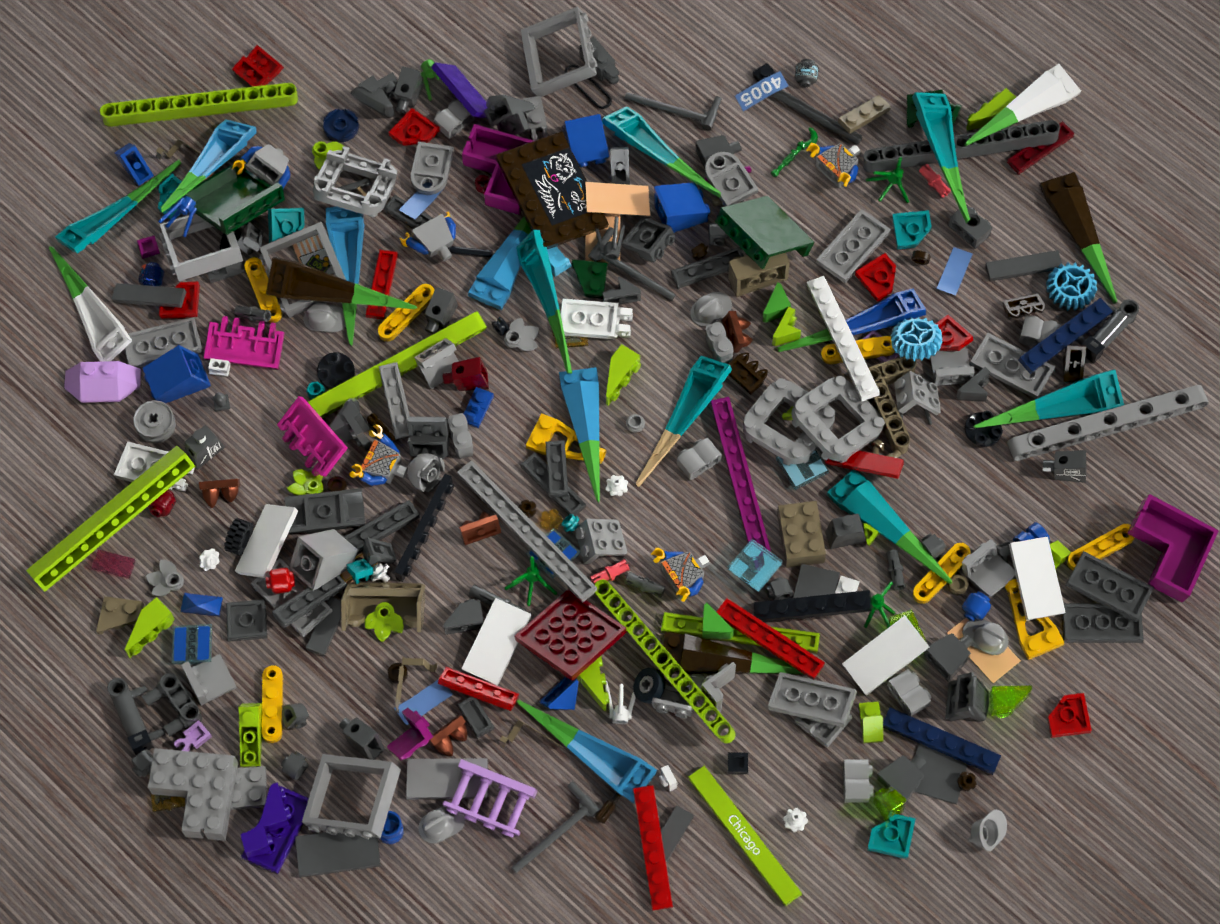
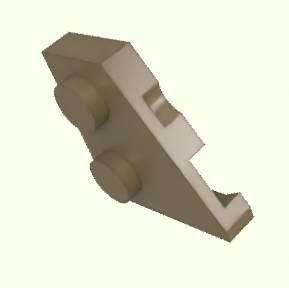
M104 596L96 630L97 634H103V631L113 628L116 630L123 628L125 625L136 624L144 606L143 601Z

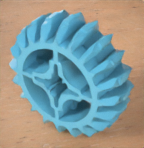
M1067 262L1065 266L1060 264L1058 268L1055 267L1049 274V279L1046 282V291L1049 293V299H1054V304L1060 303V308L1066 306L1067 311L1070 307H1073L1074 311H1076L1078 306L1083 309L1085 305H1089L1097 292V280H1094V274H1089L1090 268L1084 270V265L1078 267L1076 262L1073 266ZM1063 279L1062 285L1058 287L1057 282ZM1082 286H1085L1086 291L1081 294L1080 290Z
M911 317L910 320L904 319L903 322H898L891 334L892 348H894L895 353H899L900 357L905 356L906 360L910 358L914 361L916 359L922 361L923 358L930 359L931 355H936L942 344L941 330L937 324L933 323V320L927 321V318L923 320L919 317L917 319Z

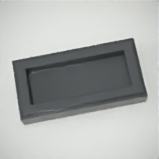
M469 697L457 704L477 739L495 729L477 698Z

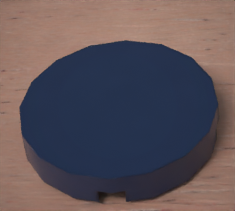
M335 109L324 118V133L327 138L334 142H347L358 133V118L355 113L348 109Z

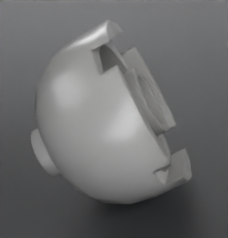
M430 453L416 456L408 465V479L412 486L423 492L434 490L441 482L442 478L439 476L441 471L444 472L445 470L444 461L442 458Z

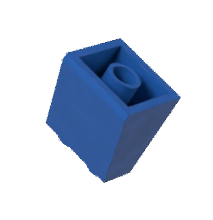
M597 114L564 121L562 127L565 138L580 168L587 167L588 163L595 162V164L605 163L606 159L610 156L601 115Z
M696 183L659 185L654 187V207L662 224L671 226L674 233L708 222L710 208L707 203L704 204L703 192L701 188H697Z
M180 345L143 367L144 378L151 388V396L154 400L162 401L165 404L211 386L199 355Z

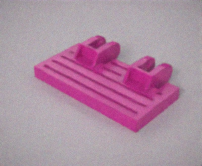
M223 316L220 331H218V323H209L204 353L205 360H210L211 358L227 360L233 364L279 370L285 333L283 331H276V323L271 322L268 338L263 337L264 321L259 322L257 336H255V328L239 326V318H234L231 333L227 332L228 316Z
M298 396L277 424L281 430L286 431L282 440L287 443L292 440L289 448L291 450L298 449L303 456H309L305 462L307 468L312 467L317 462L312 470L314 476L319 474L327 476L348 449L303 397Z

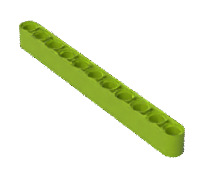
M281 83L107 103L101 106L100 114L103 123L108 127L293 106L298 102V94L294 84Z
M474 312L308 401V403L321 418H324L342 408L349 398L359 399L383 386L379 366L397 362L400 376L418 367L414 359L415 356L441 340L447 338L457 346L487 329V326L479 312Z
M604 579L595 583L597 587L595 594L626 627L627 632L722 743L732 742L736 734L728 721L613 586ZM604 588H608L606 593L601 594ZM619 601L620 604L613 608V604ZM628 615H632L629 621H624ZM644 629L641 635H636L638 630ZM655 643V647L648 650V646ZM667 657V661L660 664V660ZM680 671L676 678H672L674 672ZM686 686H692L690 691L684 692ZM699 700H704L701 706L696 707V703ZM716 714V718L713 721H708L710 715ZM723 729H729L725 736H721Z

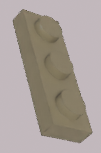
M878 95L839 117L838 123L851 134L889 112L891 106Z

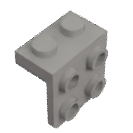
M908 371L894 382L897 408L902 414L916 404L935 415L941 413L938 388L933 382H929L912 371Z
M586 519L575 529L584 564H591L599 556H624L627 554L621 526L616 519Z
M992 539L982 543L975 552L967 555L962 561L963 575L988 597H992L1005 587L1009 581L1016 578L1015 570L997 555L996 543Z
M666 685L661 698L652 699L653 708L658 713L667 714L668 712L676 713L675 716L687 719V716L692 717L693 708L675 687Z

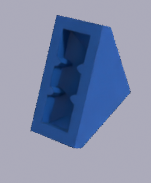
M184 593L180 611L182 613L219 617L223 597Z
M565 676L539 701L540 704L549 709L575 710L579 682L577 679L571 681Z

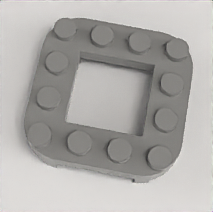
M343 147L342 150L333 152L329 150L320 172L314 178V199L370 217H376L384 209L396 183L397 170L390 165L391 161L384 158L383 162L380 163L349 153V147ZM342 170L375 179L370 192L368 191L366 196L334 186Z
M843 376L828 379L798 399L792 409V425L794 428L799 426L823 452L821 457L826 461L831 459L840 461V463L846 462L851 455L870 442L875 441L885 424L878 411L867 400L861 401L856 388ZM833 400L835 402L840 400L861 423L840 439L815 414V412Z
M783 378L770 384L744 417L743 431L746 440L749 443L754 441L783 459V464L790 466V464L807 463L810 455L818 446L804 431L793 442L765 423L780 404L787 402L794 407L797 400L807 394L808 391ZM827 404L815 412V414L832 431L835 410Z

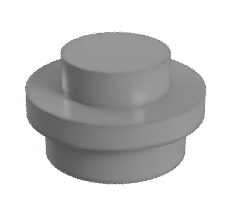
M633 414L627 418L626 427L629 431L638 433L644 429L645 420L642 416Z

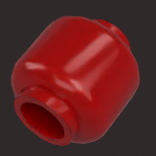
M287 567L270 570L269 577H266L267 589L271 588L274 594L291 592L292 587L295 586L293 571H290Z

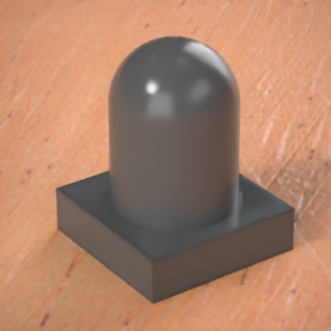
M216 393L213 397L215 412L230 409L228 394Z

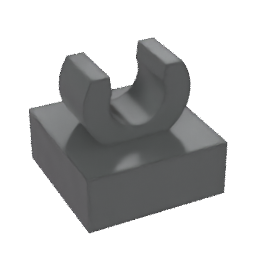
M1010 540L996 546L997 555H1000L1006 563H1008L1007 556L1011 554L1009 544L1015 541Z

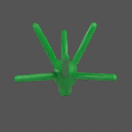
M901 157L898 158L896 169L891 172L874 171V175L884 176L866 179L867 182L888 179L890 182L879 197V202L882 201L891 186L897 184L905 202L909 203L901 182L904 173L903 169L900 168Z
M533 556L530 557V567L526 569V573L517 577L511 584L505 587V590H508L527 580L529 582L527 606L531 605L533 584L537 580L554 595H557V592L539 575L538 564L534 562Z
M892 581L889 582L881 594L871 596L872 611H870L864 628L868 627L875 611H880L887 628L891 626L883 608L893 615L895 611L884 603L883 597L893 585Z

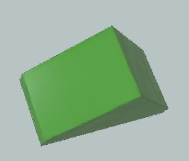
M777 282L763 312V322L765 323L783 317L787 308L791 307L781 283Z
M705 603L702 638L731 639L734 630L708 603Z

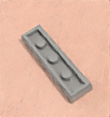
M398 363L379 366L395 439L409 438L407 419L410 415Z

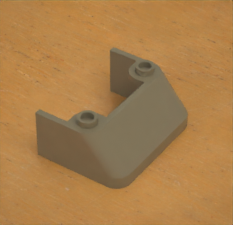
M352 582L347 584L341 600L342 631H346L348 624L352 627L360 626L361 623L365 622L368 614L375 612L378 604L387 602L394 607L395 613L402 617L408 627L417 628V632H421L424 623L425 585L420 583L359 582V584ZM385 608L381 610V614L383 616H386L388 614V611Z

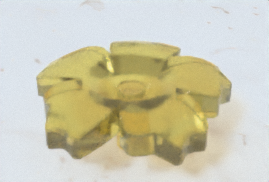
M556 509L550 510L549 513L544 511L541 513V520L543 521L540 522L542 528H550V531H556L559 528L558 525H561L564 519L561 515H558L559 511Z

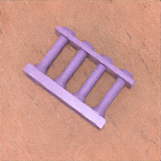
M461 759L458 767L462 770L461 773L463 775L452 802H443L446 811L457 815L458 812L464 814L466 820L476 823V820L484 822L483 826L491 830H495V827L503 830L502 834L508 837L519 836L520 831L516 830L515 826L526 800H529V797L535 799L537 790ZM475 775L481 778V784L469 811L459 807L470 777L472 778ZM493 782L499 785L500 791L489 817L486 818L477 813L488 786ZM513 790L518 792L517 796L519 797L506 826L496 822V819L507 793Z

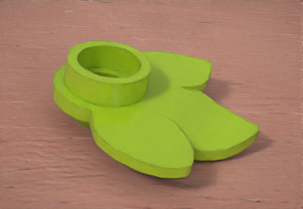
M322 141L315 143L312 147L315 166L321 170L326 160L327 152L329 150L332 152L342 150L344 146L334 141L327 144Z
M298 469L293 471L295 483L287 487V490L296 496L322 493L323 483L321 481L323 476L320 474L314 476L312 470L308 472Z
M382 602L376 606L375 612L368 614L366 617L365 628L374 629L376 637L383 642L389 637L391 631L403 633L404 623L402 617L395 613L394 607L390 603ZM383 608L387 609L388 614L386 616H383L381 614V610Z

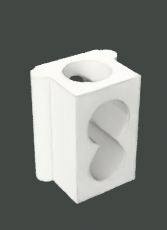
M211 358L208 367L209 374L228 377L231 363L227 360Z

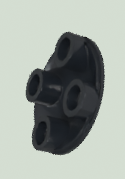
M332 352L320 360L317 367V375L325 387L332 389L353 378L355 367L347 355Z
M977 412L966 420L964 426L965 434L975 445L989 447L1000 440L1003 433L1001 425L974 427L978 423L995 417L992 412Z

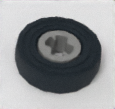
M645 668L640 671L633 685L635 697L639 701L652 704L653 698L660 699L666 686L663 673L655 668Z

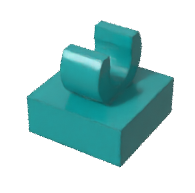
M364 558L346 564L347 571L351 574L356 584H359L360 578L368 581L369 575L373 574V567Z

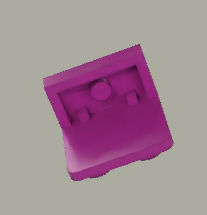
M408 707L402 711V714L411 728L387 745L388 750L399 760L412 756L415 750L425 746L433 737L427 728L430 726L423 716L421 717L417 711L413 712Z

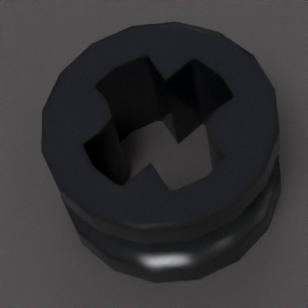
M501 317L497 318V322H492L493 328L500 336L504 335V331L508 332L510 330L507 323Z

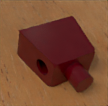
M480 357L452 363V372L443 373L444 384L454 383L458 391L475 390L476 387L489 389L488 371Z

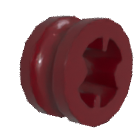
M480 175L475 179V189L477 192L485 193L490 181L488 176ZM481 182H485L484 187H481Z

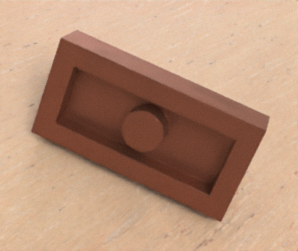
M729 311L722 319V323L726 331V337L733 345V353H738L742 347L748 346L753 341L750 336L742 333V330L748 328L751 322L738 317L736 311Z
M240 479L199 482V489L202 490L203 498L211 508L217 503L219 488H221L224 498L231 503L235 500L238 494V487H240Z
M484 511L481 513L478 521L465 520L463 525L459 527L465 545L501 533L496 514L492 516Z
M458 715L435 732L428 743L442 754L453 756V745L448 735L450 734L453 738L460 741L467 740V728L464 724L466 721L462 715Z

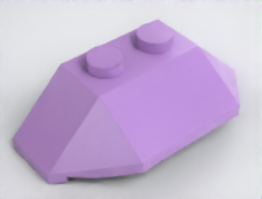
M120 361L80 362L65 371L64 388L81 403L120 402L134 390L139 389L141 385V369Z

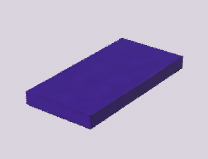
M435 62L431 66L433 71L472 117L487 118L484 111L487 109V102L455 65Z
M286 788L284 790L287 799L283 801L285 807L289 806L292 818L289 819L290 826L270 831L273 844L270 845L271 852L247 858L244 850L241 855L242 859L276 874L279 873L296 840L295 836H298L304 824L302 819L309 798Z

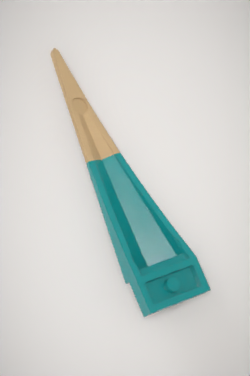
M701 355L693 365L671 418L636 482L638 487L723 387L722 383L732 371L729 364Z

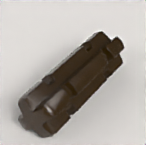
M375 413L367 416V422L371 426L380 425L382 427V434H386L393 443L395 442V436L389 432V429L378 419Z

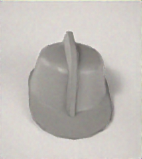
M709 293L700 297L692 305L690 310L691 318L699 326L704 327L713 324L731 311L732 301L724 293Z
M322 302L313 304L307 309L303 317L305 326L312 331L332 333L339 332L346 327L343 309Z
M975 619L974 622L968 621L963 627V636L967 634L973 640L971 646L987 654L999 655L1008 646L1009 641L1006 632L996 623Z
M441 806L430 811L421 819L418 829L419 834L428 843L442 842L463 829L465 815L459 812L457 815L451 814L446 811V807Z
M992 810L983 819L974 822L971 827V836L968 838L969 842L974 843L978 847H983L986 851H992L1006 835L1007 821L1003 812Z

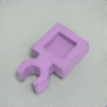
M198 720L183 732L185 738L176 740L174 745L176 748L180 745H185L181 751H189L192 745L197 749L212 736Z

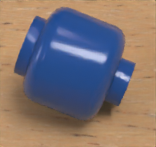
M979 591L970 593L962 604V610L965 612L964 616L972 622L975 619L983 620L991 609L990 599Z

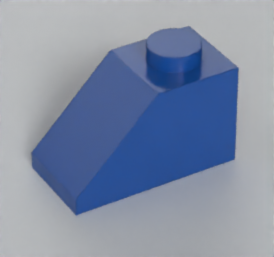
M128 143L114 152L123 168L138 186L154 176L135 145Z

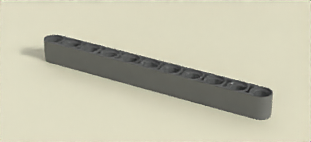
M1054 120L1006 127L965 146L966 141L977 132L955 135L957 159L1053 144L1058 140L1060 125ZM928 140L869 149L864 153L863 168L869 173L896 169L899 157L902 158L900 168L937 163L938 161Z

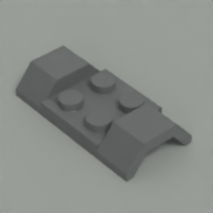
M362 488L285 497V505L287 507H295L298 510L288 534L322 532L331 529L339 530L346 529V527L365 525Z

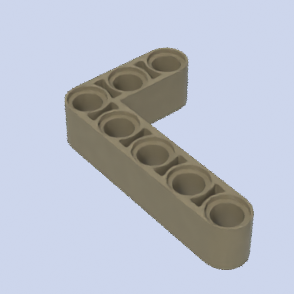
M905 356L869 367L872 377L876 378L874 381L879 392L883 394V396L870 398V401L885 421L883 431L893 451L895 449L898 450L901 455L908 451L910 436L887 385L893 384L908 371L915 373L916 360L914 361L911 358L906 360ZM904 365H909L911 368H905ZM886 371H892L893 374H888ZM883 409H888L890 412H884ZM890 425H895L898 428L893 429L890 427ZM898 441H902V442H904L905 444H904V445H899V444H897V442H898Z

